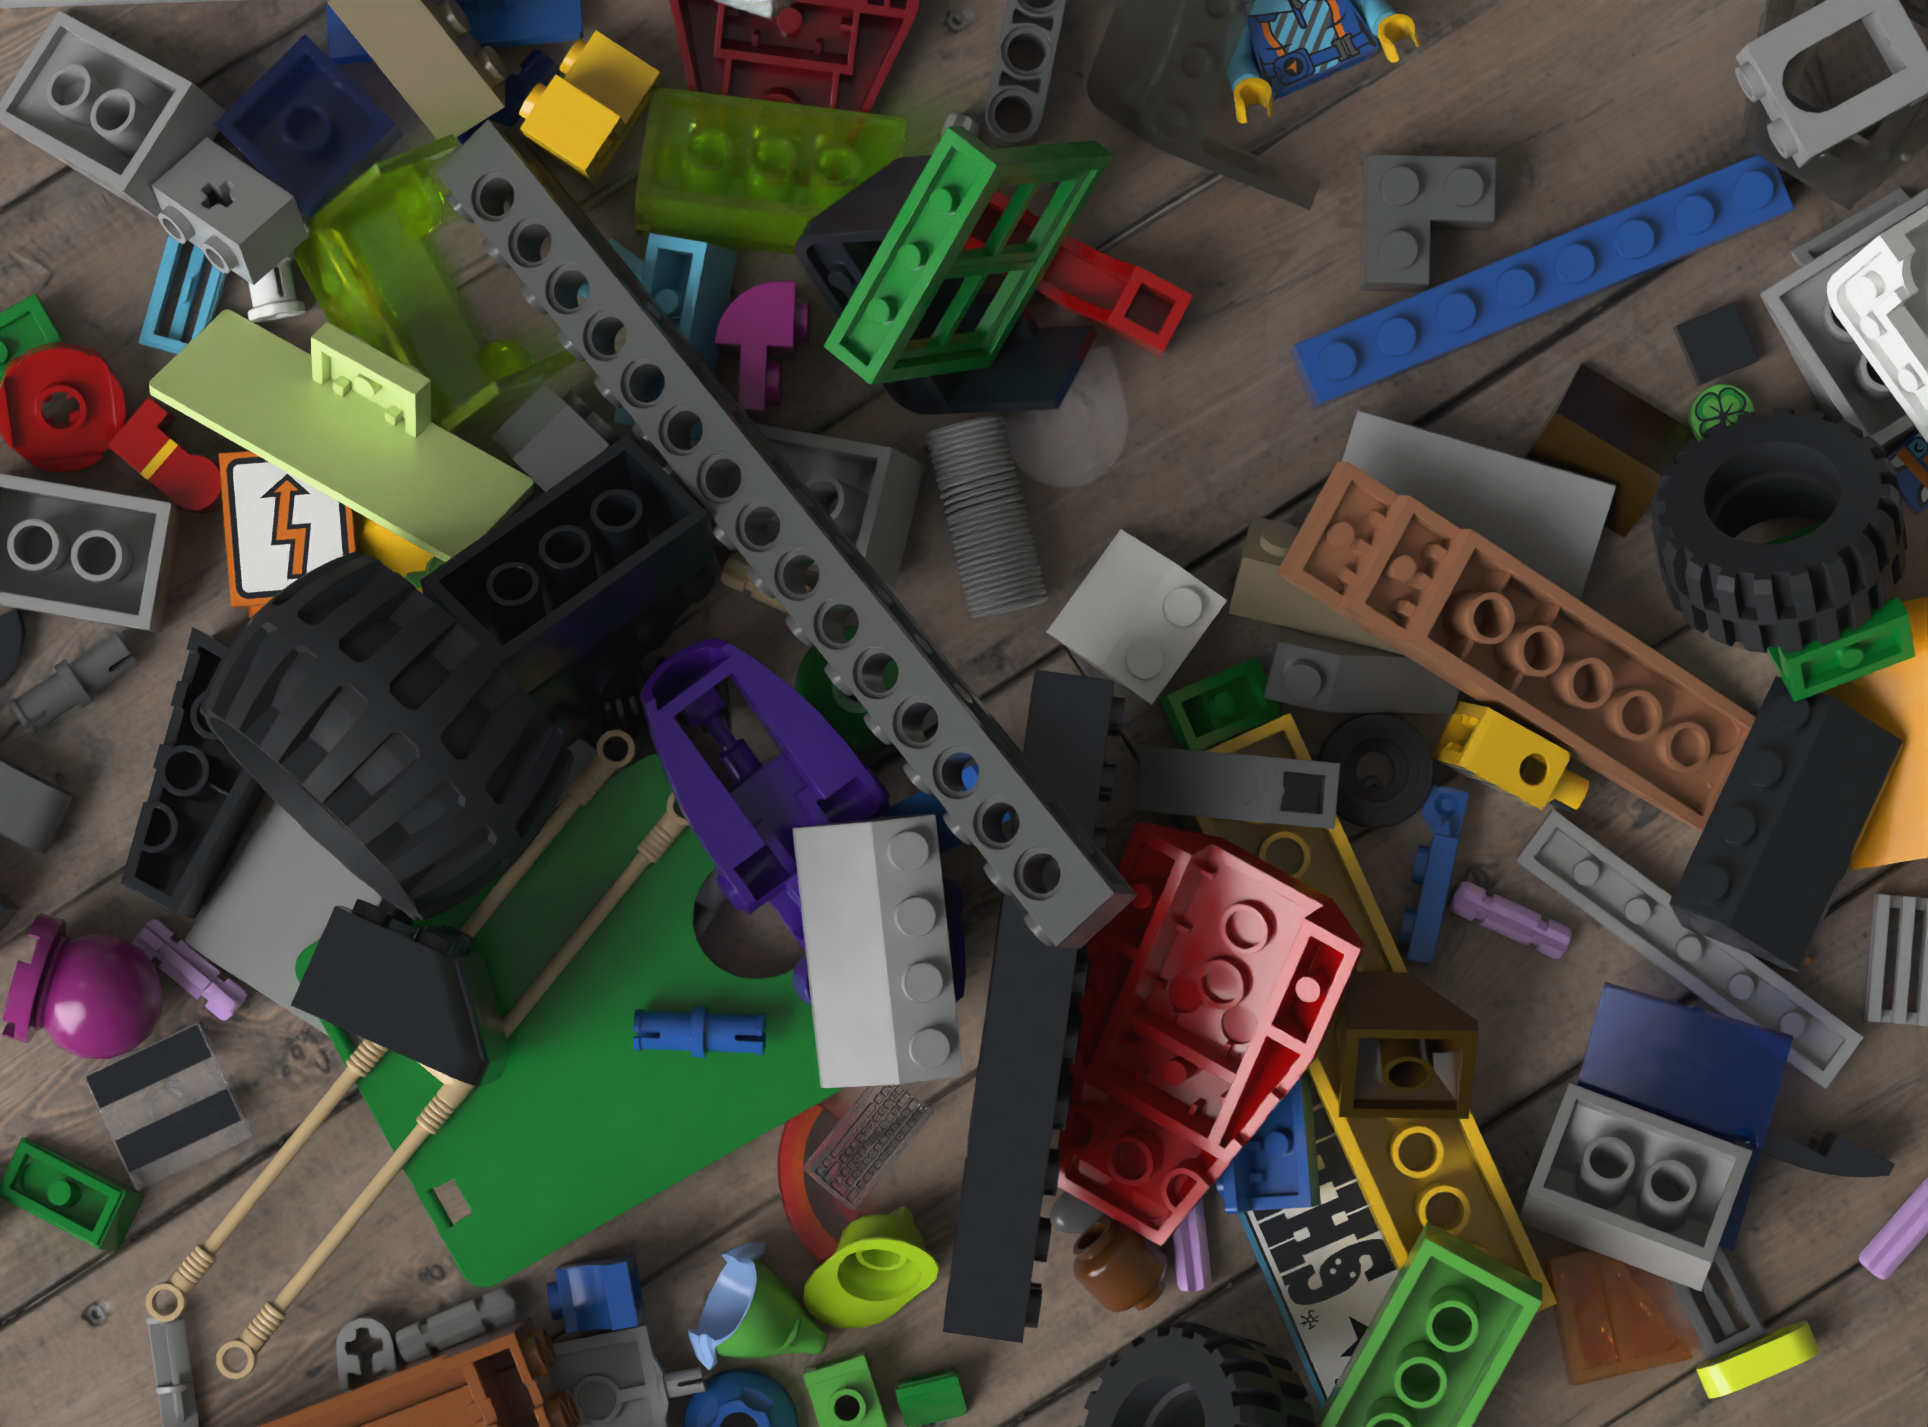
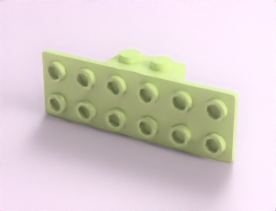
M225 309L149 382L150 394L444 562L508 519L533 493L534 481L532 478L431 422V379L425 377L414 366L400 363L371 347L362 337L348 334L328 322L311 336L310 355L259 325L249 322L248 319L232 310Z

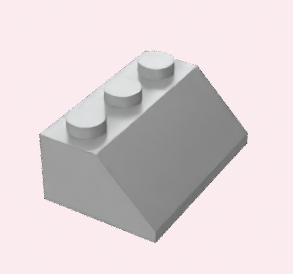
M1569 1083L1528 1188L1519 1219L1523 1225L1701 1291L1753 1151Z

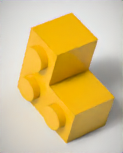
M595 30L588 43L579 38L568 51L559 69L566 74L564 79L555 74L548 86L539 82L530 92L519 112V115L525 118L520 129L530 145L592 186L596 185L663 83L660 71L597 30Z

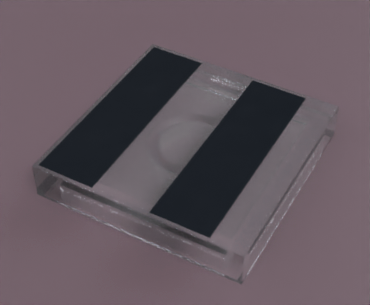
M202 1021L189 1025L83 1075V1079L136 1192L255 1136Z

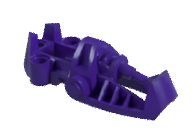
M715 638L697 642L679 650L660 664L647 680L643 693H641L650 734L661 766L683 815L703 849L714 863L717 874L715 881L729 902L738 911L743 909L749 915L766 902H769L806 952L792 828L879 818L891 808L888 802L889 793L877 775L868 766L861 763L852 749L827 720L793 687L762 663L727 641ZM730 675L765 730L781 751L778 756H772L760 763L744 739L736 740L719 716V711L725 707V704L714 687L716 684ZM679 712L695 729L701 724L704 725L720 747L721 751L718 754V758L734 780L727 789H725L674 719V716ZM942 876L955 1001L957 1002L964 997L966 979L965 941L960 923V916L963 910V896L959 887L950 878ZM804 955L794 968L792 974L793 988L797 996L805 1004L812 1006L806 955Z

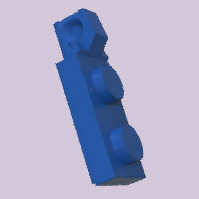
M1432 785L1421 812V816L1433 833L1431 847L1418 846L1411 882L1423 885L1418 910L1405 907L1398 939V945L1409 947L1407 960L1425 965H1430V962L1434 963L1469 799V793L1461 790Z

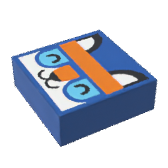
M1916 429L1892 450L1886 458L1894 465L1901 498L1916 514H1919L1928 507V443L1918 429Z

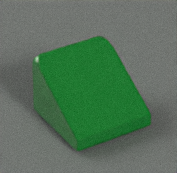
M954 1367L900 1379L895 1385L897 1401L904 1424L907 1427H917L966 1414L967 1407L959 1372Z

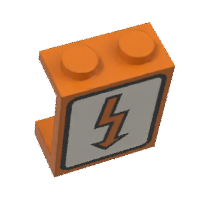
M251 451L219 453L231 607L239 610L248 609L250 620L269 600L303 575L331 560L357 551L354 510Z

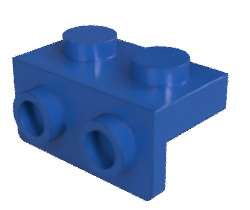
M1310 1077L1299 1078L1216 1180L1217 1190L1220 1197L1224 1199L1227 1214H1237L1252 1210L1311 1208L1321 1205Z

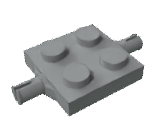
M650 1323L552 1342L558 1364L550 1367L549 1373L556 1390L568 1389L572 1394L581 1419V1425L577 1427H670L668 1418L670 1398L707 1392L706 1379L681 1384L684 1381L703 1378L705 1373L702 1365L665 1373L663 1366L656 1357Z

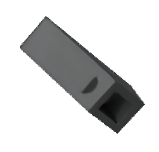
M1141 746L1135 811L1334 829L1340 763Z

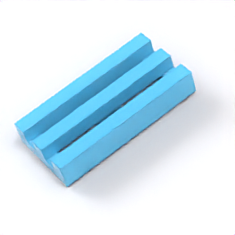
M169 235L138 343L177 355L188 345V343L182 341L206 256L203 250L194 245L168 338L159 336L158 332L183 247L182 243H179ZM212 265L192 340L216 317L227 274L219 271L214 265Z

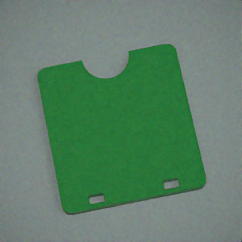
M658 754L648 755L612 775L586 807L581 805L474 936L477 940L472 950L484 956L501 1020L639 852L636 849L637 846L641 844V841L645 839V836L649 834V831L653 829V826L657 824V821L667 810V800L673 791L666 779ZM676 800L674 806L676 813L681 818L686 819ZM559 806L554 808L550 817L554 814V812L558 809ZM690 825L686 826L656 864L653 862L649 864L509 1036L507 1042L511 1056L501 1078L482 1087L475 1086L459 1107L455 1109L454 1113L451 1114L450 1118L447 1119L446 1123L442 1125V1128L438 1130L437 1134L430 1133L403 1167L405 1174L462 1276L474 1286L491 1287L820 1103L842 1088L820 1087L812 1006L805 1004L797 996L793 988L792 974L794 969L769 978L741 977L725 971L716 965L702 949L695 932L694 910L700 889L709 875L715 870V865L703 849ZM506 872L489 886L461 904L426 920H414L413 923L424 928L426 925L433 927L434 924L440 926L442 923L459 930ZM320 940L306 947L296 960L295 974L299 984ZM694 1006H707L709 1013L753 1015L765 1013L767 1026L763 1028V1032H767L764 1055H757L756 1053L707 1052L706 1058L692 1057L691 1051L651 1049L634 1051L633 1037L637 1036V1032L633 1031L635 1010L692 1012ZM320 1019L347 1068L346 1060L355 1051L353 1043L344 1029ZM389 1049L381 1057L380 1061L376 1062L375 1067H372V1070L365 1078L360 1076L355 1082L393 1152L397 1150L418 1124L416 1121L417 1116L420 1115L421 1111L424 1110L425 1106L428 1105L429 1101L432 1100L443 1085L440 1080L419 1063ZM452 1179L472 1212L458 1220L455 1225L452 1223L433 1189L434 1187L442 1186Z

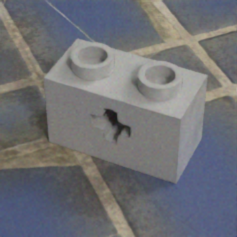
M207 137L152 184L161 209L158 219L166 232L179 243L184 244L186 241H190L203 250L207 259L219 271L228 274L232 270L253 286L308 238L295 197Z

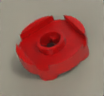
M52 342L31 348L8 363L5 374L0 382V433L7 445L13 451L15 449L21 457L30 460L31 465L44 471L59 473L87 468L104 456V452L109 448L107 445L124 426L126 406L123 388L117 374L107 364L106 359L100 352L84 348L78 344ZM55 392H66L68 399L74 396L79 403L78 409L69 411V421L54 422V413L49 414L47 417L43 414L42 404L52 401V394Z

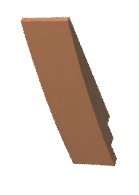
M1349 462L1336 463L1276 573L1464 693L1571 753L1570 757L1699 833L1703 832L1756 719L1754 715L1472 529H1460L1410 495L1396 494Z

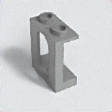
M1826 0L1746 44L1736 55L1740 66L1735 68V73L1741 88L1752 102L1760 99L1772 120L1767 125V130L1774 146L1785 159L1792 156L1798 168L1807 165L1817 155L1908 105L1913 106L1928 98V50L1899 0ZM1861 19L1890 69L1892 76L1838 106L1821 113L1805 112L1795 107L1786 97L1782 85L1783 71L1788 62L1800 52Z

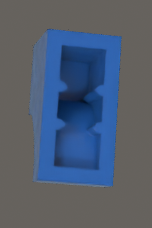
M635 1251L559 1265L555 1269L557 1281L547 1282V1296L553 1321L564 1319L566 1334L596 1329L619 1330L639 1326L646 1315Z

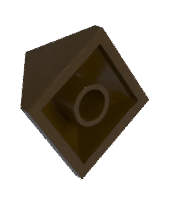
M1581 363L1524 458L1616 484L1604 527L1625 538L1658 490L1657 482L1670 463L1674 464L1675 456L1681 450L1690 428Z

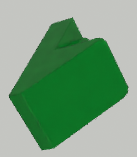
M1257 656L1159 698L1179 745L1184 750L1201 751L1282 715L1277 701L1264 698L1266 675Z

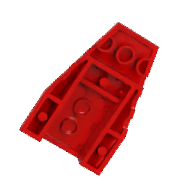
M1140 822L1135 825L1117 868L1138 896L1088 941L1086 957L1091 960L1084 997L1079 1001L1078 1013L1082 1014L1075 1062L1074 1065L1070 1064L1069 1073L1073 1075L1067 1121L1065 1131L1060 1130L1057 1148L1061 1157L1058 1187L1162 1246L1316 1059L1366 946L1332 898L1224 838Z

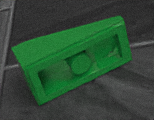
M27 1137L21 1138L0 1182V1197L99 1250H119L144 1199L143 1193Z

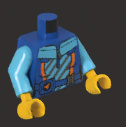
M1240 0L1238 5L1239 12L1235 13L1228 21L1222 64L1234 94L1236 118L1239 123L1244 124L1247 123L1246 108L1253 104L1262 105L1267 109L1268 117H1272L1274 115L1273 101L1375 57L1380 48L1376 39L1380 40L1387 60L1392 63L1400 60L1394 46L1395 42L1401 39H1410L1415 43L1416 47H1420L1422 42L1413 19L1408 15L1397 14L1385 0Z

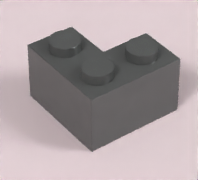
M1367 154L1362 163L1359 291L1423 292L1429 285L1430 229L1488 230L1495 222L1496 157Z
M545 382L491 436L545 492L621 439L571 390L561 399Z

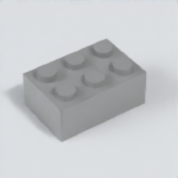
M0 474V606L161 633L183 508L169 502Z

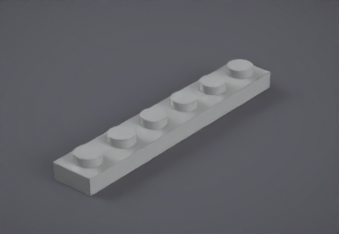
M1554 809L1549 811L1513 860L1821 1088L1827 1089L1864 1038L1750 953L1682 927L1669 905L1672 898L1671 895Z

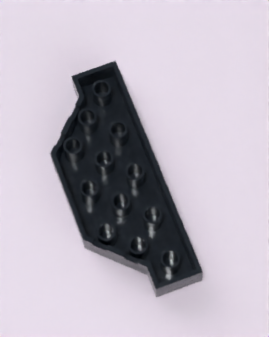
M1035 670L1023 754L1104 853L1107 828L1095 826L1098 801L1111 802L1116 762L1104 761L1107 736H1120L1125 696L1113 695L1115 680ZM1015 809L1011 831H1013L1012 838L1018 832L1020 824L1019 816ZM1054 857L1046 863L1042 873L1043 883L1049 892L1057 886L1060 880V867ZM1002 892L969 1125L968 1151L963 1171L958 1211L959 1220L955 1232L943 1319V1332L1023 1343L1024 1328L1037 1329L1043 1291L1041 1289L1042 1283L1031 1282L1034 1261L1046 1263L1048 1257L1052 1223H1050L1051 1218L1040 1217L1043 1195L1056 1197L1061 1157L1060 1153H1058L1059 1149L1050 1148L1052 1129L1065 1131L1070 1091L1067 1088L1066 1082L1059 1081L1061 1063L1074 1065L1079 1025L1074 1018H1068L1071 997L1080 999L1084 997L1089 959L1085 958L1084 955L1077 954L1078 948L1056 947L1054 944L1048 946L1043 943L1027 926L1024 916L1028 911L1014 894L1007 895Z

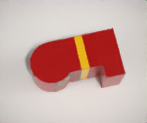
M148 397L107 446L175 504L194 513L204 514L214 511L223 504L220 465L204 456L191 454L171 437L166 430L176 417L160 403Z

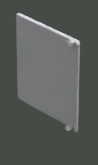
M1357 409L1341 462L1351 463L1398 495L1412 496L1460 529L1474 530L1578 600H1581L1616 484Z

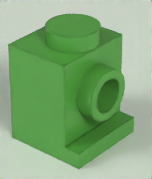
M866 1349L804 1368V1381L820 1427H888V1420ZM850 1395L859 1402L860 1410L854 1417L843 1418L836 1412L835 1402L841 1396Z

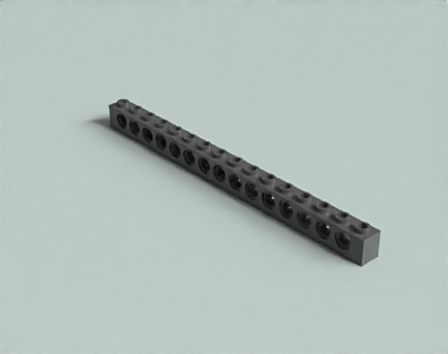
M488 119L436 172L450 190L446 196L448 203L466 221L470 223L476 222L487 236L483 241V246L487 252L503 267L507 269L512 267L524 282L519 288L523 297L540 313L544 315L549 313L561 328L556 335L563 347L578 360H586L597 373L598 377L594 380V384L599 392L618 408L624 407L636 422L632 426V432L636 438L653 454H662L674 469L670 476L697 502L699 501L712 517L710 520L711 529L717 539L729 549L739 550L751 565L746 570V573L752 583L767 597L772 599L776 597L789 613L785 618V622L792 633L809 647L815 645L827 660L828 664L824 667V670L833 684L846 695L852 696L854 694L868 711L863 717L868 728L885 744H894L908 761L903 766V769L909 779L928 795L933 793L948 811L943 815V819L949 829L962 842L968 845L973 843L988 861L983 868L989 879L1005 894H1014L1028 911L1024 916V920L1034 935L1048 946L1054 944L1056 947H1083L1138 896L519 131ZM513 189V205L508 212L504 213V200ZM548 235H551L550 251L544 259H541L540 248L542 242ZM587 280L589 293L584 303L579 306L577 302L578 290ZM625 326L627 333L626 342L623 348L616 353L614 347L615 337L618 331ZM663 373L665 380L664 389L661 395L654 400L652 385L656 377ZM698 420H701L703 434L699 443L692 448L690 444V431L693 425ZM739 467L741 471V484L738 490L733 495H730L728 479L732 471ZM777 514L780 520V531L777 538L769 544L766 537L767 524ZM816 562L819 568V580L815 588L808 593L805 587V574L808 568ZM855 610L859 619V627L855 636L850 641H847L843 631L844 622L847 616ZM894 659L898 666V679L895 685L887 691L883 684V671L886 665ZM934 708L939 720L938 729L934 736L927 740L922 731V722L926 713ZM974 758L978 764L979 776L976 784L970 790H967L962 781V771L967 761ZM1013 807L1018 813L1020 824L1016 835L1008 841L1003 834L1002 821L1006 812ZM1054 857L1060 867V880L1057 886L1049 892L1043 883L1042 873L1046 863Z

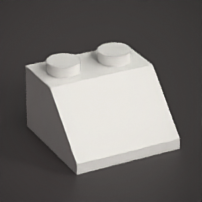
M1120 529L1046 633L1108 678L1115 680V683L1150 707L1227 600L1175 562Z

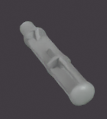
M161 1308L160 1310L165 1313H172L176 1308ZM184 1313L168 1322L158 1321L152 1318L150 1314L146 1318L162 1427H199L194 1393L195 1385L192 1378Z

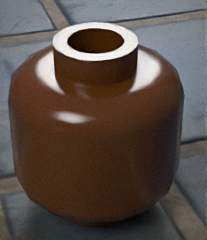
M1108 1216L1097 1220L1075 1242L1073 1247V1253L1076 1255L1073 1263L1074 1276L1105 1309L1118 1313L1135 1307L1138 1311H1141L1151 1306L1163 1293L1165 1283L1162 1279L1168 1267L1167 1254L1161 1246L1117 1220H1113Z

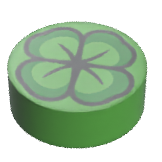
M1727 384L1714 385L1702 391L1693 400L1688 413L1689 427L1694 437L1700 442L1704 439L1703 434L1707 429L1720 422L1725 427L1738 422V415L1754 412V407L1750 398L1739 388Z

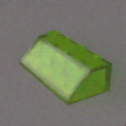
M653 86L635 195L636 235L649 237V233L706 242L713 245L796 255L795 243L809 220L891 161L903 157L907 118Z

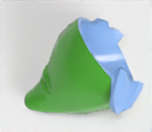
M747 1242L721 1254L727 1264L708 1294L698 1329H688L689 1339L696 1357L709 1371L718 1364V1356L758 1359L793 1353L817 1355L823 1353L827 1346L828 1339L826 1334L814 1323L786 1282L761 1259L766 1254V1242Z

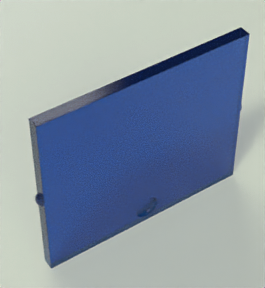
M1605 982L1577 1086L1753 1151L1718 1245L1734 1251L1794 1036L1706 1011L1702 1006L1696 1005L1692 1007Z

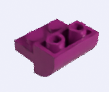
M767 282L748 289L728 306L717 328L715 345L720 355L740 356L738 403L752 420L769 421V405L781 406L783 368H781L780 362H772L771 357L797 358V343H809L811 305H809L808 298H799L796 282Z

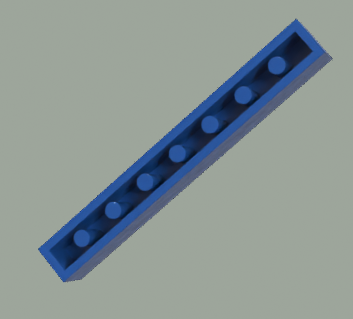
M1767 150L1302 341L1293 346L1290 354L1313 410H1316L1779 220L1794 210V207L1771 151Z

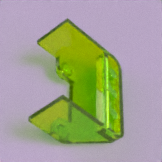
M452 134L374 164L304 224L308 238L294 250L297 264L329 323L348 334L362 337L371 347L400 363L414 366L425 377L431 379V422L456 436L529 396L544 382L549 381L576 361V359L566 350L534 364L530 354L512 339L501 338L488 345L484 342L427 237L439 227L443 217L444 206L442 193L433 182L428 171L459 146Z

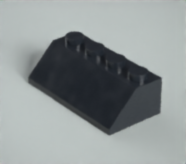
M1776 676L1669 902L1681 926L1799 973L1904 748L1903 741L1835 697L1824 693H1818L1794 702L1782 678Z

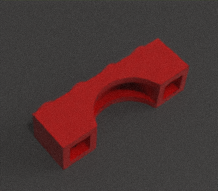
M995 191L962 250L983 248L1011 198ZM1026 209L1006 245L1026 243L1040 218ZM1069 235L1066 236L1034 293L1159 359L1163 356L1194 296L1137 265L1108 256ZM1002 272L999 274L1006 277L1008 272Z

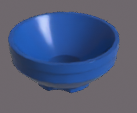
M744 1368L724 1370L709 1377L706 1380L707 1392L695 1393L691 1396L683 1418V1427H720L724 1418L729 1414L742 1412L750 1415L756 1421L758 1427H799L795 1404L781 1383L768 1374Z

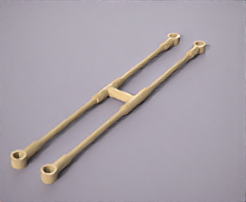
M611 730L605 732L599 738L596 748L597 753L587 764V767L583 769V772L579 774V777L575 779V782L571 784V787L567 789L566 792L569 794L545 823L527 850L506 871L459 929L460 931L474 937L581 805L585 807L617 768L626 767L633 761L636 755V744L630 734L622 730ZM613 737L623 738L628 745L626 757L618 762L609 760L604 751L607 741ZM673 792L667 800V810L657 821V824L653 826V829L649 831V834L645 836V839L641 841V844L637 846L636 849L639 851L502 1019L507 1039L651 862L656 864L675 839L689 825L688 821L678 816L675 811L676 798ZM363 1039L354 1053L350 1055V1058L346 1060L348 1067L203 1245L197 1244L167 1281L155 1285L146 1296L145 1305L152 1318L168 1322L184 1313L188 1304L187 1296L196 1287V1284L200 1282L201 1278L204 1277L205 1273L208 1272L209 1268L212 1267L213 1263L217 1261L215 1254L359 1077L365 1078L372 1070V1067H375L376 1062H379L385 1052L388 1051L387 1048ZM420 1064L443 1083L442 1087L432 1100L429 1101L428 1105L425 1106L424 1110L421 1111L420 1115L417 1116L416 1121L418 1124L275 1300L273 1302L267 1301L265 1306L261 1308L237 1338L229 1340L220 1347L216 1354V1365L222 1375L229 1379H240L254 1370L259 1351L287 1318L286 1310L430 1133L437 1134L438 1130L442 1128V1125L446 1123L447 1119L450 1118L451 1114L454 1113L455 1109L459 1107L475 1086ZM161 1290H169L176 1295L178 1303L174 1312L165 1313L157 1307L156 1296ZM239 1347L245 1351L248 1357L245 1369L234 1370L227 1364L226 1353L230 1348Z

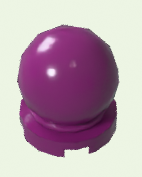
M43 913L38 914L28 932L29 937L37 939L31 964L18 961L14 971L3 1015V1021L8 1022L2 1033L3 1037L29 1043L36 1031L44 1028L57 1047L79 1058L111 1059L133 1051L151 1036L162 1014L163 989L161 979L145 951L123 937L113 934L90 933L69 941L68 936L65 935L66 921L64 919Z

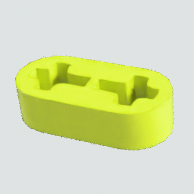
M1801 1321L1753 1339L1711 1361L1706 1360L1696 1367V1371L1708 1398L1713 1399L1733 1393L1799 1365L1819 1354L1820 1349L1808 1321Z

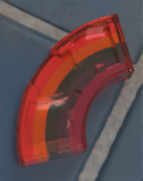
M820 1102L786 1121L778 1149L777 1171L778 1185L786 1217L803 1247L822 1265L836 1252L842 1232L853 1219L861 1217L863 1214L859 1212L853 1203L845 1199L848 1195L845 1186L839 1187L834 1183L836 1182L834 1180L835 1177L842 1170L840 1168L842 1162L838 1158L843 1153V1147L846 1145L854 1128L852 1127L845 1135L851 1125ZM832 1150H833V1152H832L831 1154H832L834 1157H836V1159H834L832 1156L829 1155V1153H830ZM825 1157H827L828 1159H826V1160L823 1162V1164H824L826 1167H828V1168H825V1167L821 1164L822 1161L825 1159ZM835 1161H838L839 1163L836 1162V1163L834 1164V1166L830 1169V1171H829V1172L826 1174V1176L824 1177V1179L828 1182V1183H826L825 1181L822 1180V1177H823V1176L825 1175V1173L829 1170V1168L833 1165V1163H834ZM819 1165L822 1166L823 1168L819 1167V1169H818L816 1172H818L821 1176L817 1175V1174L814 1172V1171L818 1168ZM839 1175L836 1180L841 1183L843 1178ZM832 1181H834V1182L832 1183V1186L835 1187V1188H836L841 1194H843L844 1196H841V1195H840L836 1190H834L829 1184H830Z

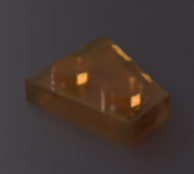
M1587 1248L1542 1258L1547 1281L1557 1301V1304L1552 1306L1569 1384L1577 1386L1692 1359L1690 1348L1684 1340L1678 1339L1657 1312L1659 1308L1644 1289L1639 1288L1631 1279L1629 1269L1623 1262Z

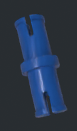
M694 1006L692 1012L644 1011L643 1009H636L633 1021V1031L637 1032V1036L633 1037L634 1051H641L642 1049L691 1051L692 1057L706 1058L707 1052H737L764 1055L767 1032H763V1028L767 1026L766 1014L709 1013L707 1006Z

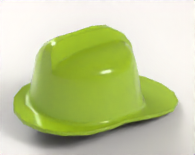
M899 1207L889 1214L863 1215L853 1219L842 1232L836 1252L818 1267L805 1283L803 1301L810 1314L822 1323L838 1328L860 1329L876 1325L893 1316L916 1295L927 1289L937 1280L939 1265L934 1256L925 1249L923 1237L914 1225L910 1209Z

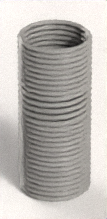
M991 415L951 424L932 430L925 435V438L928 439L926 444L929 445L927 450L931 452L929 455L932 458L931 463L934 464L932 469L936 470L933 475L937 476L935 481L939 483L937 485L938 491L942 493L939 498L944 500L941 504L945 507L943 513L948 515L945 520L947 521L946 525L950 526L948 531L951 532L949 537L952 538V541L950 543L954 545L952 549L956 551L954 553V556L957 557L955 562L959 563L957 568L960 569L958 574L962 576L960 580L963 582L962 587L965 588L963 591L966 594L964 599L968 601L966 605L969 606L968 612L971 613L969 618L973 620L1044 603L1049 599L1046 596L1048 591L1044 589L1046 586L1043 583L1044 578L1041 577L1043 572L1040 571V568L1042 566L1038 564L1040 560L1036 558L1038 556V553L1035 552L1037 547L1033 546L1035 541L1032 540L1034 535L1030 533L1032 531L1029 527L1031 523L1027 521L1029 518L1026 515L1028 510L1024 509L1026 506L1024 502H1019L1024 498L1023 495L1018 494L1022 491V488L1015 487L1020 483L1019 480L1015 479L1019 474L1014 472L1017 467L1013 465L1015 460L1012 459L1014 455L1010 453L1012 450L1009 447L1011 442L1007 440L1009 436L1006 435L1007 429L1004 428L1006 423L1002 422L1004 417L1001 415Z

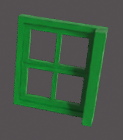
M948 127L823 347L870 385L991 367L1114 155L1095 140L991 149L964 127ZM1061 181L1026 243L1006 245L1040 184ZM1019 185L983 248L962 250L998 187ZM1008 272L975 331L954 334L988 274ZM966 277L932 337L910 340L944 280Z

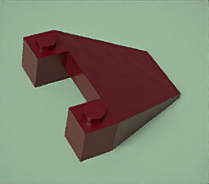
M669 0L706 172L833 189L919 11L921 0H789L788 2H786L787 0H776L773 3L769 0H748L747 3H745L746 0H740L741 2L739 0Z

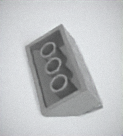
M917 813L792 828L820 1087L900 1085L963 1077L935 814Z

